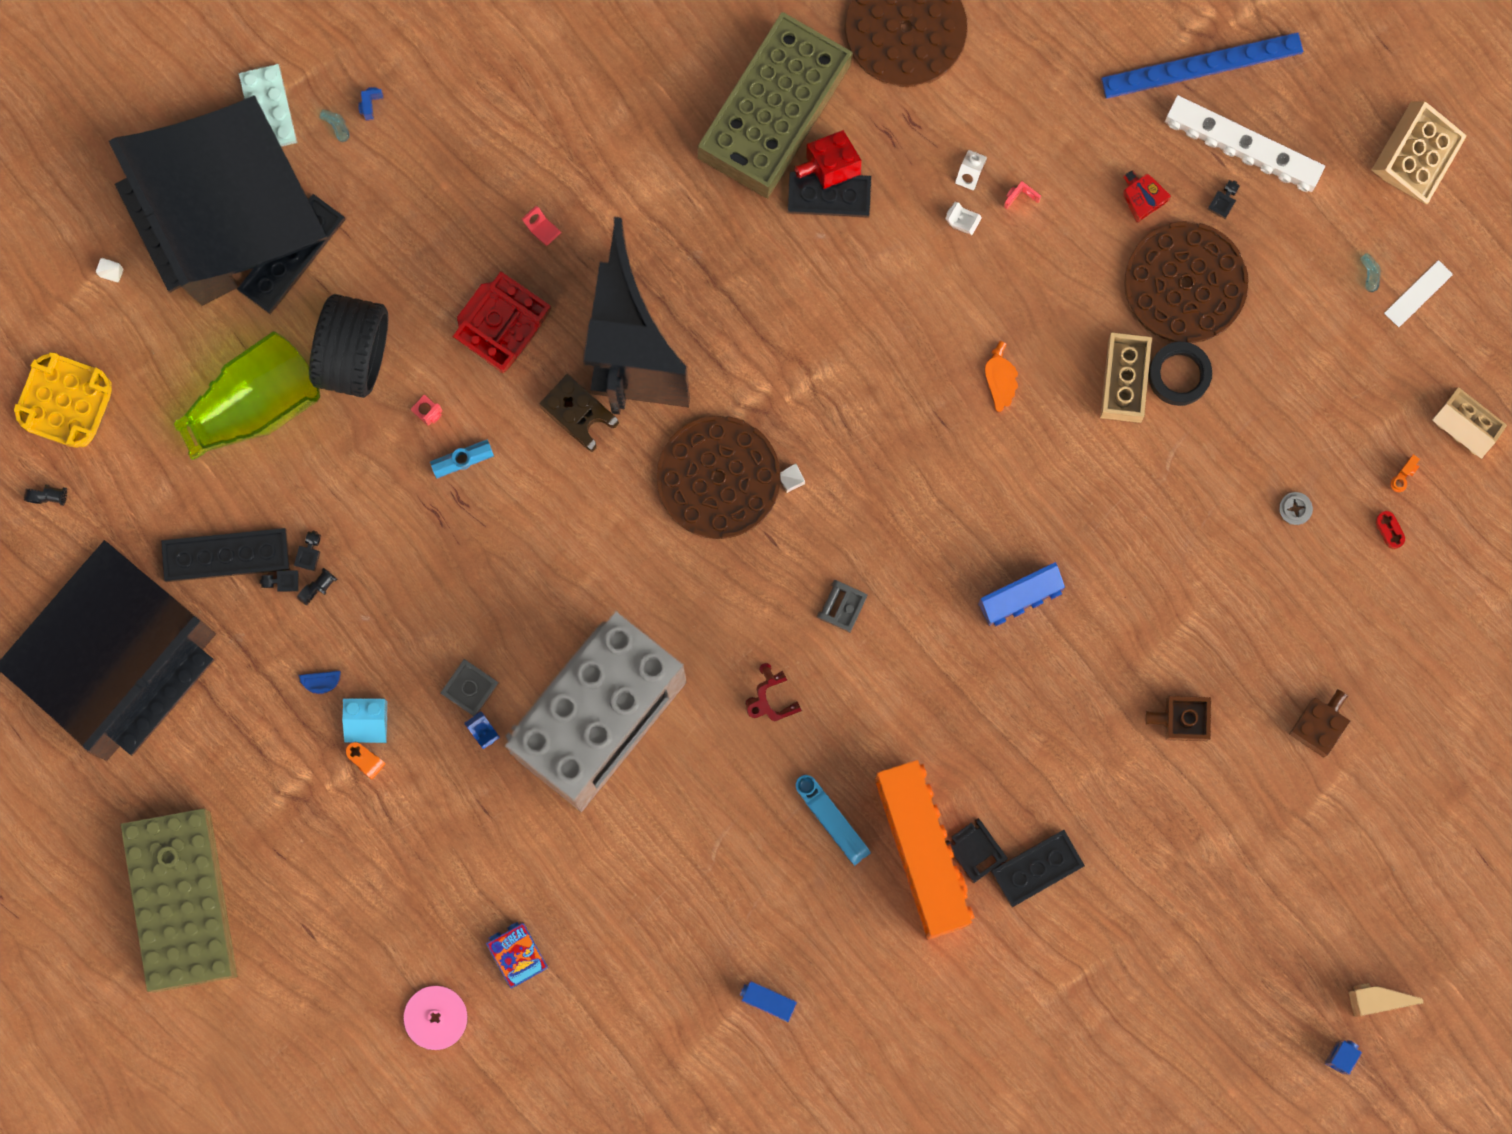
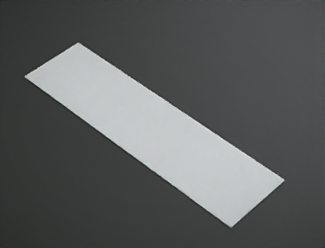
M1438 260L1385 314L1400 327L1453 274Z

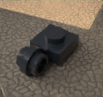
M1228 181L1224 188V191L1227 192L1226 194L1220 191L1216 193L1208 207L1209 211L1224 219L1227 218L1236 200L1229 196H1235L1240 187L1237 181Z
M308 531L305 539L308 547L299 546L294 566L311 571L316 570L320 551L314 550L313 547L318 546L321 539V534H318L317 531Z
M277 571V579H273V575H261L259 584H261V588H274V584L277 583V592L299 591V571Z

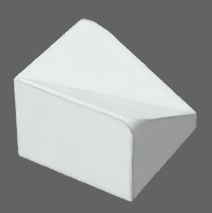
M100 258L96 273L101 278L119 282L124 269L120 263Z
M797 464L780 472V481L786 493L805 484Z

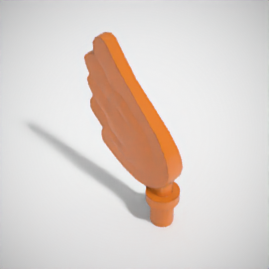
M999 341L996 348L992 350V358L985 365V377L997 412H1001L1004 406L1008 407L1011 405L1012 398L1015 396V390L1018 387L1016 381L1018 372L1008 360L1002 358L1004 355L1003 351L1007 345L1002 341Z

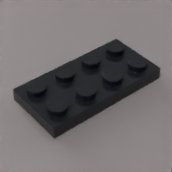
M790 172L788 214L869 218L871 176L858 175L824 189L815 173L798 178L795 172Z
M1062 830L993 869L991 873L1012 908L1085 867L1065 830Z

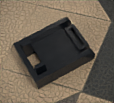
M979 818L975 820L979 826L977 830L970 823L951 837L956 845L952 846L949 840L945 841L946 846H951L955 859L973 884L1008 859ZM992 855L996 862L980 873L976 866Z

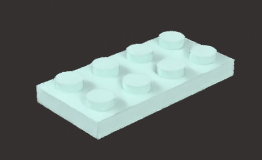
M279 64L239 73L244 98L256 96L281 147L297 143Z

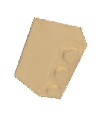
M1459 387L1432 420L1440 429L1447 431L1457 442L1465 445L1472 454L1479 456L1481 459L1496 443L1507 427V424Z

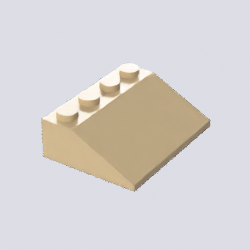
M1425 101L1410 102L1373 166L1372 171L1394 187L1420 202L1428 204L1464 142L1466 135Z

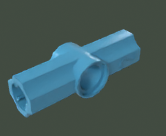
M487 439L466 448H459L451 454L430 461L436 479L458 470L468 469L471 465L494 457V454ZM459 455H466L468 458L465 463L460 464L457 462Z

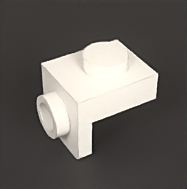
M954 202L952 207L949 208L946 220L951 227L970 235L973 234L982 218L979 214L962 208L957 202Z

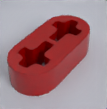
M1390 511L1381 512L1376 518V526L1386 545L1391 549H1398L1405 543V534L1393 513ZM1382 516L1390 518L1391 521L1388 524L1391 529L1388 528L1387 524L1381 523L1383 520ZM1391 531L1395 537H1400L1398 544L1390 541L1393 538Z

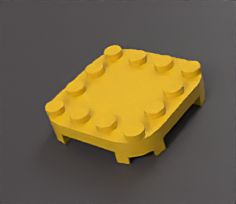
M49 352V354L42 355L37 360L34 359L18 405L15 404L14 412L17 422L26 431L69 447H86L94 438L110 399L111 381L100 369L62 357L57 353Z

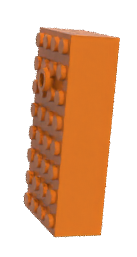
M916 760L877 773L875 783L926 938L929 940L968 927L972 924L971 920L974 918L971 906H966L965 899L968 898L966 883L957 865L953 866L951 860L954 854L951 846H946L945 838L947 833L944 825H939L938 818L940 812L937 804L933 805L931 799L934 795L931 785H926L925 782L927 773L924 764H919V761Z

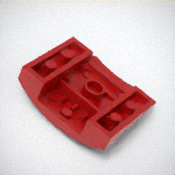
M500 272L493 282L481 284L458 314L459 328L453 335V338L504 374L541 327L551 311V305L503 272Z

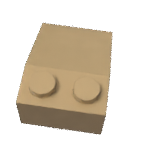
M1369 983L1353 986L1354 991L1348 992L1354 1017L1423 1003L1422 998L1377 986L1370 987Z

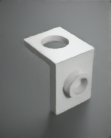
M968 150L955 183L974 190L987 157ZM962 175H971L973 181L970 183L965 182L962 179Z

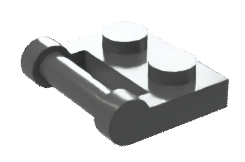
M834 580L831 585L833 588L817 618L851 633L868 594ZM840 590L846 592L835 617L829 616Z

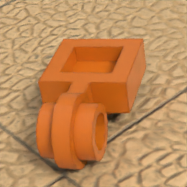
M1414 454L1408 459L1398 475L1391 480L1390 487L1394 492H1403L1407 488L1406 477L1408 475L1413 476L1418 470L1419 466L1417 463L1420 459ZM1396 481L1401 482L1402 487H1398Z

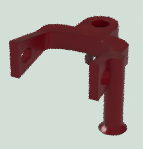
M768 663L762 664L759 669L764 674L766 681L757 685L758 697H750L746 700L745 704L748 715L752 718H758L767 714L772 721H778L801 712V707L797 701L780 712H776L771 708L766 698L767 688L785 682L787 678L783 671L773 676L771 665Z

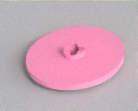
M430 986L421 989L411 997L406 1005L404 1012L405 1029L410 1038L423 1048L440 1050L450 1047L461 1038L466 1029L467 1010L465 1004L458 994L448 988ZM433 1012L435 1014H441V1016L439 1017V1023H432L430 1021L432 1019L431 1014Z

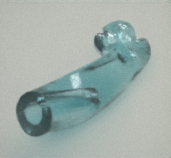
M323 109L320 119L332 125L337 140L340 142L347 141L350 133L343 117L340 114Z
M1366 253L1360 258L1367 269L1365 287L1369 292H1375L1379 288L1381 268L1372 256Z

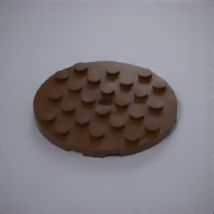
M852 0L846 17V38L850 51L859 66L873 78L886 84L899 85V87H916V85L930 83L943 76L957 62L963 51L967 36V17L961 0ZM911 23L912 29L909 32H905L901 29V24Z
M1175 222L1155 229L1137 245L1126 268L1125 292L1132 312L1150 332L1172 342L1197 343L1221 334L1236 320L1247 298L1248 271L1239 249L1225 234L1202 223ZM1184 277L1190 278L1192 286L1183 287L1181 279Z
M729 416L703 417L683 426L669 439L661 453L657 466L658 492L668 514L685 530L710 539L733 538L755 528L772 510L780 489V465L776 452L769 440L757 428L743 420ZM716 472H721L725 476L724 480L720 483L713 480V475Z

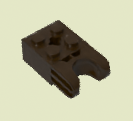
M568 374L539 403L540 408L590 452H594L597 448L595 440L588 433L593 423L602 422L610 428H616L619 425L618 419ZM572 401L573 407L570 408L568 406L566 408L565 402Z

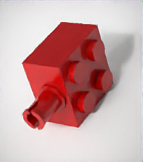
M841 130L808 143L806 150L808 162L794 166L798 178L815 172L825 189L860 175L862 160L845 131Z

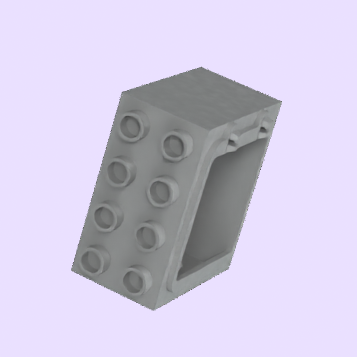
M615 612L607 623L605 621L602 622L518 726L514 725L512 727L513 734L507 733L508 743L505 747L519 763L582 813L686 684L684 666L623 616Z

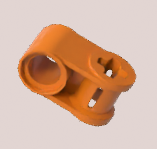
M353 742L346 748V755L349 760L371 780L385 765L379 757L358 742ZM353 748H360L359 752L361 755L359 757L356 755L351 757L353 754L351 750Z

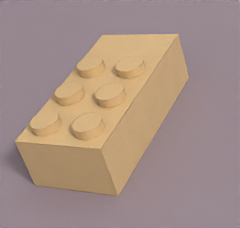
M1119 333L1110 334L1100 418L1142 422L1145 413L1152 337Z

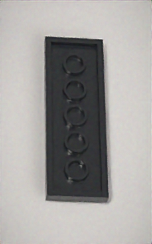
M314 194L308 200L328 239L296 253L253 268L237 288L240 293L269 314L274 311L346 220L342 214Z
M286 528L161 540L165 582L290 570Z

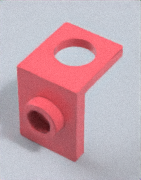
M1022 181L1017 188L1013 186L1007 193L1008 199L1005 201L1004 208L1008 209L1021 191L1037 203L1040 201L1041 195Z
M535 206L522 218L530 232L545 246H548L561 234L560 230L546 219L538 206ZM538 214L537 220L534 223H530V218Z
M425 395L411 408V411L428 426L431 423L437 422L442 415L440 405L434 404ZM423 403L431 406V410L426 415L419 412V407Z

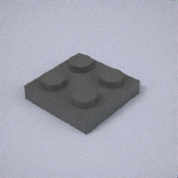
M464 659L441 691V694L472 716H475L499 682Z

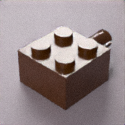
M1337 689L1328 704L1323 703L1316 697L1312 699L1289 735L1322 757L1328 756L1350 723L1349 719L1339 713V709L1346 698H1348V695Z
M1169 696L1166 699L1165 712L1146 711V724H1163L1166 727V740L1207 742L1211 739V697Z

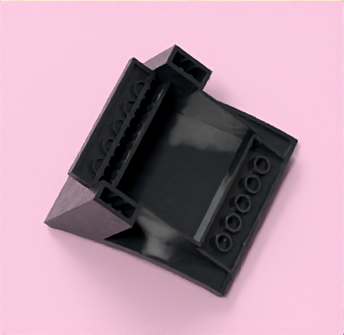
M255 95L190 120L142 133L115 137L108 141L127 177L114 185L169 293L182 287L203 306L238 288L233 274L275 261L328 239Z
M614 216L608 263L600 262L592 317L589 319L583 359L584 365L594 366L590 389L591 394L607 396L612 414L620 415L621 409L625 410L626 399L689 408L690 394L687 366L667 343L641 297L628 259L622 217Z
M104 540L0 659V672L54 719L85 750L108 761L119 747L133 756L214 662V659L202 649L208 645L216 633Z

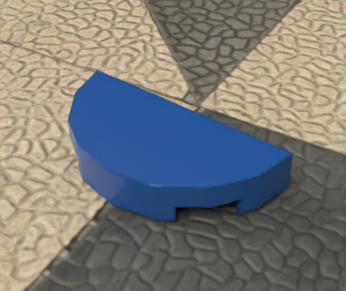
M341 671L299 675L301 684L308 691L314 694H324L337 686Z

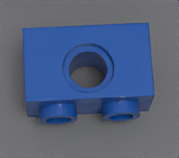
M1350 1040L1338 1041L1324 1064L1341 1074H1350L1362 1052L1358 1050L1359 1046Z

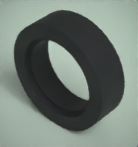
M1174 342L1164 346L1157 352L1149 368V382L1153 392L1162 401L1175 406L1189 405L1199 400L1208 389L1212 380L1210 359L1201 348L1188 342ZM1184 355L1196 362L1200 370V381L1193 390L1178 393L1170 390L1163 383L1161 366L1169 357Z

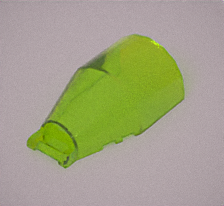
M273 331L226 363L216 380L210 382V387L204 395L199 396L187 413L174 423V426L180 432L189 450L188 455L190 459L194 460L211 450L270 435L317 403L320 399V390L310 382L309 365L302 355L286 338ZM188 426H190L195 436V439L198 443L197 446H195L192 437L187 429Z

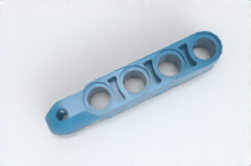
M809 775L799 777L795 784L798 794L851 863L855 866L863 858L870 855L871 852L816 780Z

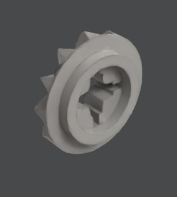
M1289 493L1280 502L1279 512L1283 520L1290 525L1303 524L1312 515V503L1302 493ZM1294 501L1297 507H1304L1298 511L1297 516L1294 511H1288L1293 507Z

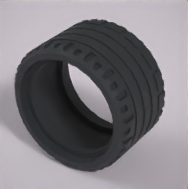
M333 294L326 299L317 322L310 355L309 379L314 387L329 391L334 390L338 393L365 398L372 392L381 367L388 332V310L383 304L363 301L357 298L353 299L348 296L344 297L339 294Z

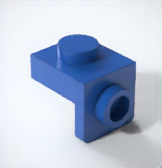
M377 87L366 88V91H361L362 102H359V112L364 115L365 120L374 119L372 100L383 99V92Z
M482 711L464 723L482 749L492 745L500 738Z

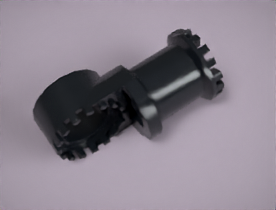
M46 484L43 492L25 489L23 500L35 504L50 501L64 506L67 500L65 496L67 497V488H53Z
M323 568L321 575L316 581L307 584L300 591L297 599L304 605H308L310 603L309 600L312 601V598L316 596L318 591L325 595L328 587L333 581L336 582L338 579Z

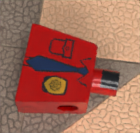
M1132 170L1123 177L1129 185L1124 190L1123 196L1137 223L1165 205L1171 198V195L1149 174L1139 179Z

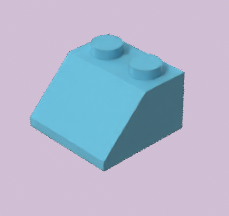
M343 698L344 742L387 743L388 701L386 699Z

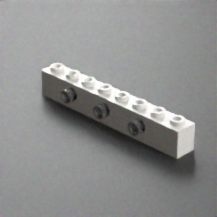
M1177 96L1165 120L1170 128L1187 132L1186 134L1193 139L1199 138L1212 148L1218 147L1228 156H1237L1247 165L1252 166L1254 164L1260 167L1262 172L1277 175L1281 181L1285 183L1291 182L1304 192H1313L1325 168V165L1180 96Z

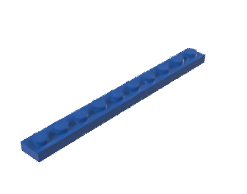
M1294 33L1102 77L1101 82L1105 97L1108 99L1302 54L1304 51L1299 33Z

